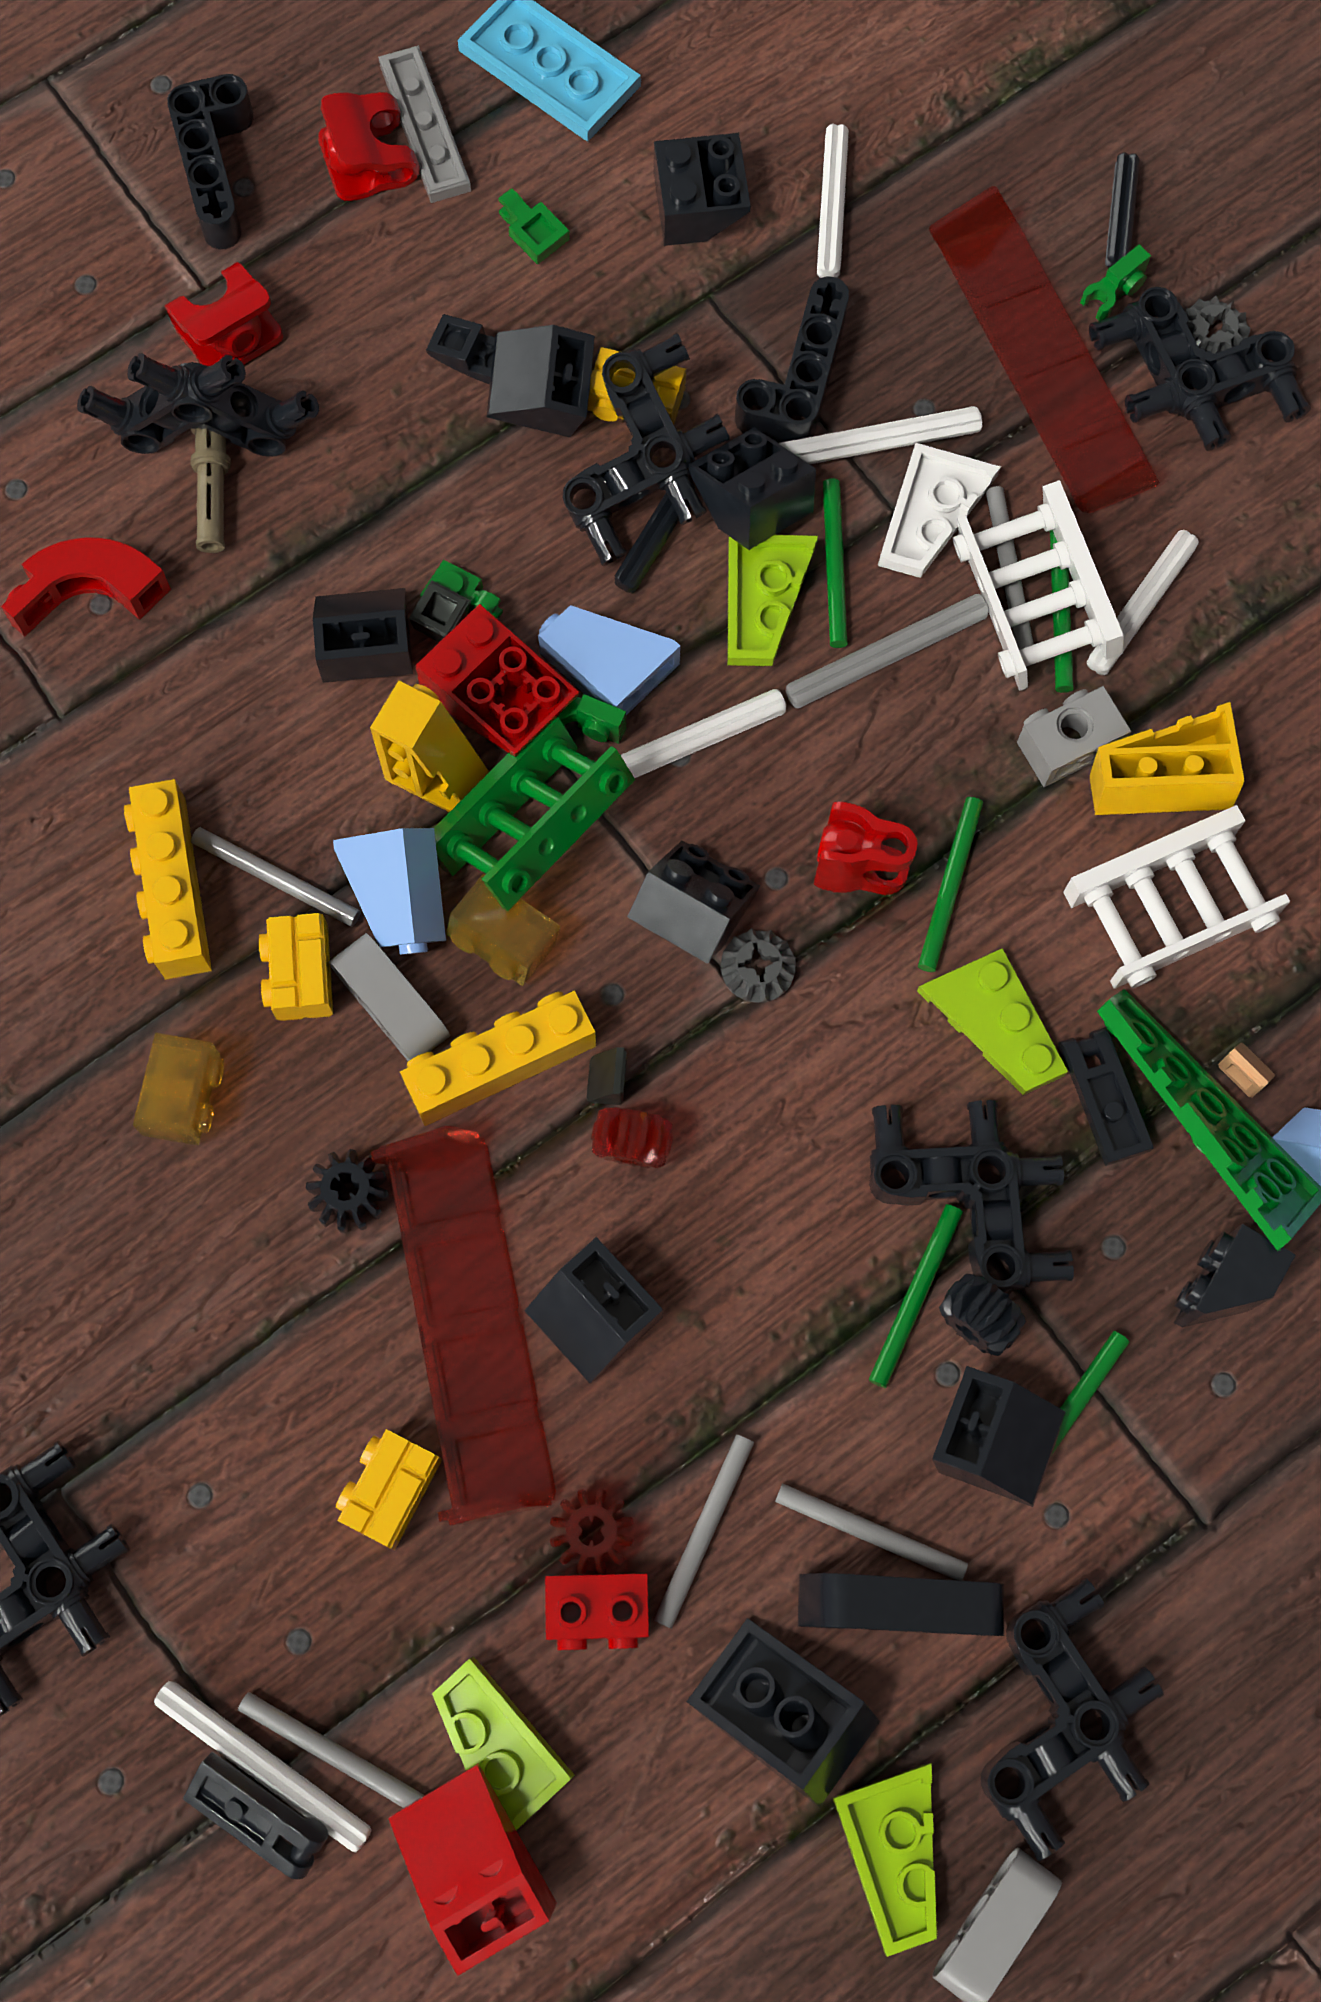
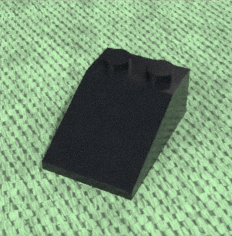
M748 1618L686 1701L818 1807L823 1804L880 1722L864 1701Z

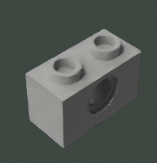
M1102 686L1090 693L1083 689L1072 694L1063 702V706L1051 712L1048 709H1042L1030 715L1023 723L1024 726L1017 744L1043 787H1046L1094 763L1098 747L1129 737L1131 730L1106 689ZM1066 727L1073 728L1080 734L1081 738L1071 739L1061 729Z

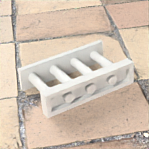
M1060 480L1043 486V504L1038 506V511L976 534H973L966 515L957 518L959 535L953 537V543L961 563L969 561L980 592L988 604L989 615L1004 650L998 652L1002 670L1006 678L1014 676L1019 691L1028 688L1027 666L1091 644L1092 647L1100 645L1105 660L1123 654V632ZM1042 528L1046 532L1053 530L1057 543L1053 544V549L988 572L980 551ZM1058 566L1061 570L1069 569L1073 581L1069 582L1068 588L1008 610H1003L995 589ZM1075 605L1077 608L1084 606L1089 620L1084 622V627L1019 650L1011 627Z
M1237 805L1071 877L1063 892L1071 908L1085 902L1088 907L1093 906L1124 963V966L1120 967L1110 980L1114 989L1129 983L1131 988L1139 987L1157 976L1155 971L1250 928H1253L1255 933H1259L1280 922L1279 914L1290 903V900L1284 894L1265 902L1234 845V842L1237 840L1235 835L1245 822ZM1207 848L1210 849L1211 853L1217 852L1248 911L1224 920L1193 863V860L1196 858L1194 854ZM1166 866L1171 871L1176 870L1207 929L1183 939L1152 881V878L1155 876L1153 872ZM1125 884L1128 885L1129 889L1135 888L1166 946L1165 948L1147 956H1141L1110 898L1113 895L1112 890Z

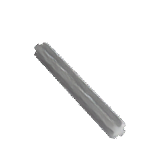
M974 594L789 683L786 686L787 697L794 708H801L986 619L989 612L988 604L981 594Z

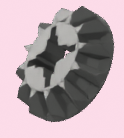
M1217 295L1210 301H1203L1199 298L1192 307L1185 311L1189 319L1187 326L1198 347L1203 348L1205 352L1211 351L1214 354L1239 345L1242 339L1249 336L1251 328L1246 323V312H1239L1235 309L1234 301L1228 304L1220 302ZM1215 321H1223L1222 329L1208 338L1210 325L1214 324Z
M751 928L746 933L734 936L723 951L721 959L722 978L729 990L737 997L754 1003L768 1002L781 996L791 985L795 975V957L789 948L787 940H782L772 930L765 932L756 931ZM754 949H757L762 960L773 962L772 965L766 966L763 982H760L759 975H756L754 968L747 969L744 967L745 964L751 963Z

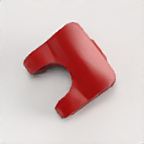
M344 92L332 93L323 97L321 100V111L326 127L322 128L318 133V142L336 195L344 201L360 200L380 191L406 187L416 180L419 175L420 165L415 152L406 145H388L377 139V137L390 134L399 125L401 111L393 95L387 92L364 95Z
M236 262L221 271L222 276L226 280L227 291L218 301L209 305H197L191 303L185 296H179L164 305L180 338L189 347L198 362L206 366L213 365L225 355L233 356L232 360L235 358L239 359L244 365L276 346L283 339L280 325L268 311L271 305L268 292L257 280L253 279L239 262Z
M839 801L833 802L828 825L823 829L817 854L818 867L814 885L820 889L838 893L864 890L881 895L894 894L901 890L906 883L909 866L912 864L917 850V838L913 831L903 824L879 819L867 809L856 804ZM889 838H896L904 843L906 852L903 854L901 851L882 843ZM875 871L898 872V876L893 880H883L877 876Z

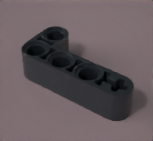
M223 74L176 86L167 97L168 109L203 237L208 245L219 250L233 247L239 241L241 226L217 138L241 133L247 130L254 120L249 93L244 80L233 74ZM221 212L222 217L214 219L213 214Z
M826 276L819 278L813 283L785 385L761 379H751L740 385L736 395L735 424L742 433L755 427L777 443L814 437L846 319L849 290L841 279ZM825 306L830 307L829 316L822 314ZM812 341H821L825 344L818 345L812 343ZM802 378H811V379H813V380H815V381H814V382H804V381H802L801 379H802ZM755 405L762 407L763 409L757 411L751 410L747 407ZM799 415L804 417L805 420H794L790 416Z
M837 1573L799 1574L797 1626L1004 1636V1584Z

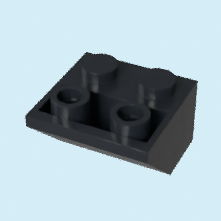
M739 133L654 141L653 173L664 246L706 242L750 212L751 205Z
M557 325L498 332L495 336L486 417L570 438L587 417L595 335Z
M755 427L689 464L690 475L718 529L748 550L809 515L814 510L816 468Z
M405 588L315 596L313 611L315 658L323 683L413 674Z
M681 840L648 871L627 917L708 964L726 944L756 896L760 885L751 881L744 871L735 867H727L711 858L709 853L702 847L695 844H687Z
M1244 1224L1229 1234L1223 1231L1216 1242L1211 1240L1202 1252L1197 1262V1265L1203 1268L1202 1272L1193 1283L1188 1281L1178 1295L1174 1306L1180 1309V1312L1173 1323L1183 1328L1252 1310L1273 1298L1296 1255L1283 1247L1277 1251L1268 1238Z
M597 1237L566 1263L524 1310L589 1384L596 1380L663 1318V1309Z
M966 1366L932 1460L940 1474L1033 1507L1066 1412L1013 1381Z

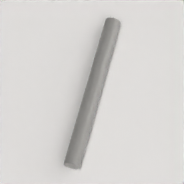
M995 486L989 488L986 491L992 527H995L1010 520L1003 487ZM1013 539L996 545L1000 568L1018 562ZM1021 580L1004 586L1008 609L1026 603ZM1029 621L1012 627L1019 650L1034 645Z
M201 827L197 828L192 836V844L351 927L356 924L360 917L361 911Z
M736 1434L655 1615L654 1621L672 1629L746 1463L754 1444L753 1441Z
M782 1483L777 1494L776 1503L947 1577L962 1581L968 1563Z
M250 1692L245 1695L238 1707V1711L403 1808L424 1796V1794Z

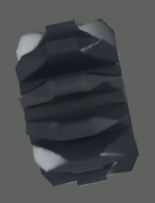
M350 1149L346 1154L345 1162L341 1163L338 1155L332 1152L328 1155L332 1167L328 1170L320 1164H315L313 1167V1171L322 1180L306 1183V1190L317 1195L308 1202V1206L312 1212L323 1210L319 1221L325 1227L337 1219V1229L341 1233H346L349 1229L350 1219H354L358 1228L364 1230L367 1228V1222L363 1217L364 1214L368 1212L377 1219L383 1214L381 1209L373 1202L389 1199L390 1194L388 1190L378 1187L387 1180V1176L383 1170L372 1172L376 1164L372 1156L365 1157L358 1164L356 1150ZM353 1182L358 1193L356 1196L350 1193L352 1199L343 1201L337 1192L339 1187L341 1186L343 1189H346L344 1183Z
M965 1274L959 1281H955L944 1296L945 1299L939 1307L946 1324L957 1332L956 1335L963 1337L969 1345H974L982 1353H989L995 1356H1000L1006 1348L1011 1347L1021 1334V1329L1026 1323L1019 1305L1009 1298V1294L1002 1292L996 1284L989 1283L983 1276H975L973 1274Z

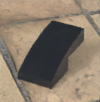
M443 314L426 348L427 354L456 371L490 384L495 337L486 335L482 324Z

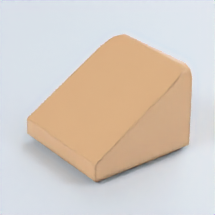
M1243 1043L1238 1044L1218 1064L1219 1068L1251 1098L1275 1077V1074Z

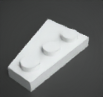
M915 443L878 566L921 578L957 531V518L969 515L997 478L1001 467Z

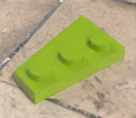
M774 535L750 550L729 537L727 665L773 666L815 551L818 536Z
M1003 948L919 986L917 992L928 1003L932 1002L948 1018L947 1021L959 1033L963 1032L983 1052L982 1056L1022 1095L1028 1094L1067 1074V1068Z
M474 1656L469 1658L432 1693L456 1753H459L465 1770L479 1763L516 1830L575 1776Z
M931 1763L833 1797L884 1953L887 1957L937 1939L935 1871L933 1870L932 1834H934L931 1805Z

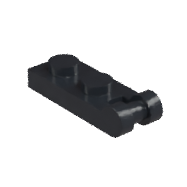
M1105 1028L1090 1032L1088 1038L1076 1041L1075 1038L1060 1041L1058 1048L1061 1059L1070 1073L1105 1166L1150 1152L1154 1148L1108 1031ZM1095 1055L1101 1065L1088 1069L1084 1058Z
M211 1752L201 1762L183 1797V1800L292 1879L298 1880L307 1876L314 1863L313 1854L318 1853L322 1849L328 1837V1830L322 1822L313 1818L304 1819L214 1752ZM282 1837H284L286 1840H288V1841H289L290 1843H292V1844L290 1845L288 1842H286L284 1839H282Z

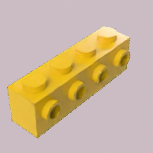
M175 779L128 787L131 804L124 805V815L129 832H135L137 847L130 848V857L135 875L142 876L144 891L137 892L136 897L142 920L148 919L150 935L143 936V946L147 962L149 964L154 963L165 980L212 971L194 851L191 843L192 838L186 799Z
M575 990L566 995L561 991L552 993L537 1003L538 1008L522 1015L518 1011L506 1014L494 1022V1028L477 1035L475 1031L468 1032L454 1039L450 1043L451 1048L436 1055L433 1052H425L408 1061V1068L401 1070L400 1074L424 1126L596 1047L595 1030Z

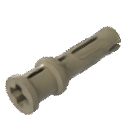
M196 428L191 429V432L195 435V453L191 455V466L194 472L197 473L196 548L205 553H218L225 549L224 475L230 469L231 458L226 454V437L208 429ZM210 495H211V519H210Z

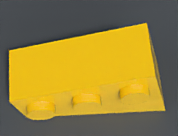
M398 680L370 727L384 778L386 781L450 812L489 771L439 700V697L423 685L414 684L412 687Z
M1231 702L1219 705L1216 711L1194 719L1191 715L1178 719L1176 725L1156 732L1149 729L1098 747L1089 775L1095 815L1226 810L1233 807L1244 784V775Z

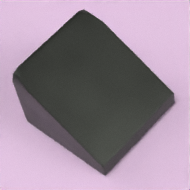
M431 580L410 615L409 620L414 629L440 642L466 617L471 601Z
M616 1047L591 1057L586 1097L588 1102L621 1105V1102L623 1103L627 1054L623 1047Z

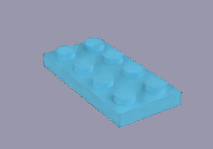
M496 0L458 39L459 51L587 142L641 87L640 74L534 0Z

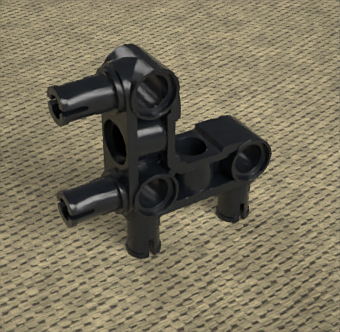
M1163 287L1149 288L1143 292L1138 301L1128 304L1124 308L1123 313L1098 322H1092L1089 325L1091 341L1099 339V341L1094 343L1096 350H1102L1104 347L1128 339L1134 341L1157 385L1125 397L1127 413L1135 411V413L1130 415L1131 421L1136 423L1164 411L1181 415L1187 420H1192L1206 451L1214 450L1215 445L1213 442H1215L1217 448H1220L1232 438L1217 408L1266 391L1271 392L1286 423L1292 422L1294 417L1296 420L1302 418L1311 410L1310 404L1306 401L1295 379L1297 367L1292 359L1295 351L1293 341L1282 332L1268 331L1244 338L1239 345L1214 354L1211 351L1205 352L1203 348L1198 347L1187 326L1189 319L1177 301L1176 296L1170 290ZM1185 385L1191 386V387L1195 388L1196 390H1191V389L1187 388Z
M678 333L644 352L639 348L627 353H615L603 365L602 376L611 405L616 415L623 417L633 437L631 439L632 445L629 446L628 452L602 466L596 463L584 469L570 479L563 489V501L576 528L582 532L586 531L602 566L613 562L606 548L607 544L611 546L617 560L627 554V550L623 547L609 518L612 517L613 513L659 489L661 491L665 490L680 519L681 525L692 521V516L685 505L686 503H689L696 519L707 512L689 479L691 476L689 464L696 461L695 456L724 441H729L730 437L725 426L722 425L723 422L718 413L683 433L680 429L676 430L653 382H655L654 377L683 361L690 360ZM629 368L636 374L635 379L629 386L618 387L612 383V376L618 369ZM660 448H669L676 453V459L669 467L660 468L652 463L654 452ZM590 489L596 493L594 504L584 510L574 507L573 497L579 490Z
M139 353L138 356H134L130 361L127 377L130 381L138 382L144 385V387L128 397L119 399L101 392L93 386H88L87 389H83L80 393L77 409L80 413L90 415L109 424L114 433L121 436L122 446L135 453L150 454L157 452L160 448L173 443L175 437L186 430L200 428L208 429L231 440V443L248 449L254 454L272 457L285 452L286 440L295 434L296 428L300 424L318 415L319 404L312 394L306 395V391H299L293 397L282 402L241 383L246 376L245 367L239 359L235 358L232 360L233 356L231 355L223 356L218 362L210 366L189 362L170 367L147 357L143 353Z
M982 1100L972 1101L967 1104L972 1144L967 1147L910 1150L904 1144L903 1107L901 1105L890 1106L888 1110L889 1124L887 1121L886 1105L872 1108L876 1149L872 1150V1155L869 1156L871 1169L869 1186L871 1193L877 1200L886 1204L906 1206L921 1205L924 1200L957 1198L959 1203H964L965 1208L970 1209L972 1241L968 1245L973 1275L983 1276L989 1283L996 1284L1004 1293L1010 1290H1024L1025 1287L1030 1286V1282L1073 1281L1074 1267L1063 1266L1069 1265V1262L1073 1261L1070 1250L1028 1253L1027 1249L1024 1248L1019 1201L1021 1186L1063 1185L1064 1169L1059 1170V1166L1063 1165L1061 1155L1019 1158L1017 1153L1008 1151L1005 1143L1000 1142L997 1112L998 1101L986 1100V1105L983 1106ZM986 1163L995 1166L1000 1174V1182L995 1184L984 1182L978 1175V1165ZM889 1168L900 1171L904 1176L905 1186L898 1189L889 1188L883 1183L881 1172ZM998 1258L1004 1261L1009 1268V1278L1003 1281L992 1278L986 1268L988 1259Z
M60 1441L55 1442L52 1447L23 1467L18 1464L15 1466L11 1465L0 1473V1487L8 1485L12 1492L10 1505L6 1510L0 1512V1543L15 1565L12 1571L15 1576L10 1579L11 1585L0 1592V1661L3 1659L2 1655L53 1619H60L79 1648L82 1657L97 1649L96 1645H103L111 1638L86 1601L90 1597L88 1595V1587L93 1581V1574L130 1549L124 1539L122 1541L119 1539L122 1535L112 1523L77 1550L69 1548L38 1499L41 1489L76 1467L72 1457H67L69 1452ZM60 1568L65 1574L66 1585L59 1595L52 1597L47 1592L46 1579L53 1570ZM0 1665L1 1717L10 1711L9 1707H16L24 1699L18 1694Z
M1087 1578L1081 1580V1583L1053 1602L1040 1600L1027 1610L1016 1614L1009 1621L1006 1628L1008 1644L1024 1674L1032 1675L1051 1704L1049 1709L1051 1716L1047 1718L1048 1724L1023 1742L1013 1741L1001 1749L983 1767L980 1775L984 1794L993 1802L1002 1818L1015 1822L1034 1852L1037 1861H1041L1052 1854L1040 1834L1043 1835L1050 1848H1054L1055 1851L1065 1844L1063 1837H1060L1039 1804L1042 1799L1041 1795L1090 1761L1092 1763H1099L1120 1795L1119 1798L1122 1802L1137 1795L1134 1789L1142 1792L1150 1785L1123 1744L1126 1742V1739L1124 1738L1125 1733L1123 1731L1126 1730V1726L1129 1724L1127 1720L1129 1717L1155 1699L1161 1698L1164 1693L1158 1683H1151L1139 1692L1141 1688L1155 1679L1146 1667H1142L1138 1673L1110 1692L1102 1689L1068 1637L1070 1634L1069 1628L1097 1609L1105 1606L1099 1594L1092 1595L1080 1603L1081 1599L1096 1590ZM1030 1619L1037 1621L1044 1631L1043 1642L1036 1649L1028 1648L1021 1638L1022 1626ZM1089 1709L1096 1710L1102 1719L1101 1732L1092 1739L1086 1738L1080 1729V1719ZM1012 1767L1019 1777V1786L1013 1795L1002 1797L996 1790L995 1778L1001 1769Z

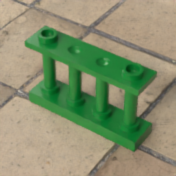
M556 717L516 757L508 753L434 827L438 865L451 876H454L466 863L486 874L482 878L484 884L504 910L509 911L635 781V778L618 750L612 746L596 762L576 752L578 747L561 720ZM562 765L581 775L565 794L544 784ZM530 797L550 808L533 827L513 816ZM498 830L518 841L500 860L480 849Z

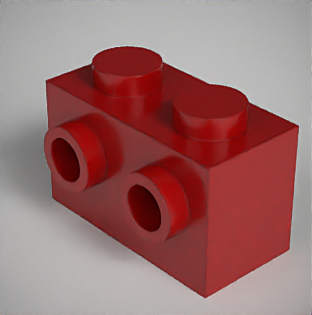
M647 1574L545 1576L546 1640H557V1650H588V1639H608V1649L639 1648L638 1638H649Z

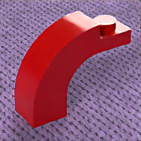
M75 538L50 545L24 561L21 565L29 580L25 584L15 587L1 608L12 626L25 637L58 605L73 596L85 593L109 596L117 600L140 620L171 591V588L163 570L137 549L110 539Z

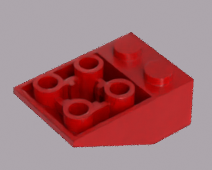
M481 604L470 612L415 665L419 684L432 690L439 697V700L450 715L514 757L579 695L578 690Z
M479 1763L389 1816V1822L430 1928L457 1976L550 1921L557 1902Z

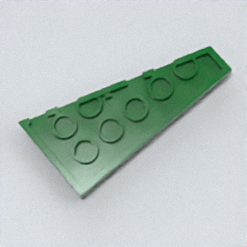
M1125 989L1121 990L1097 1011L1104 1020L1106 1028L1119 1040L1190 1134L1194 1145L1205 1154L1275 1249L1279 1251L1295 1236L1321 1204V1186Z

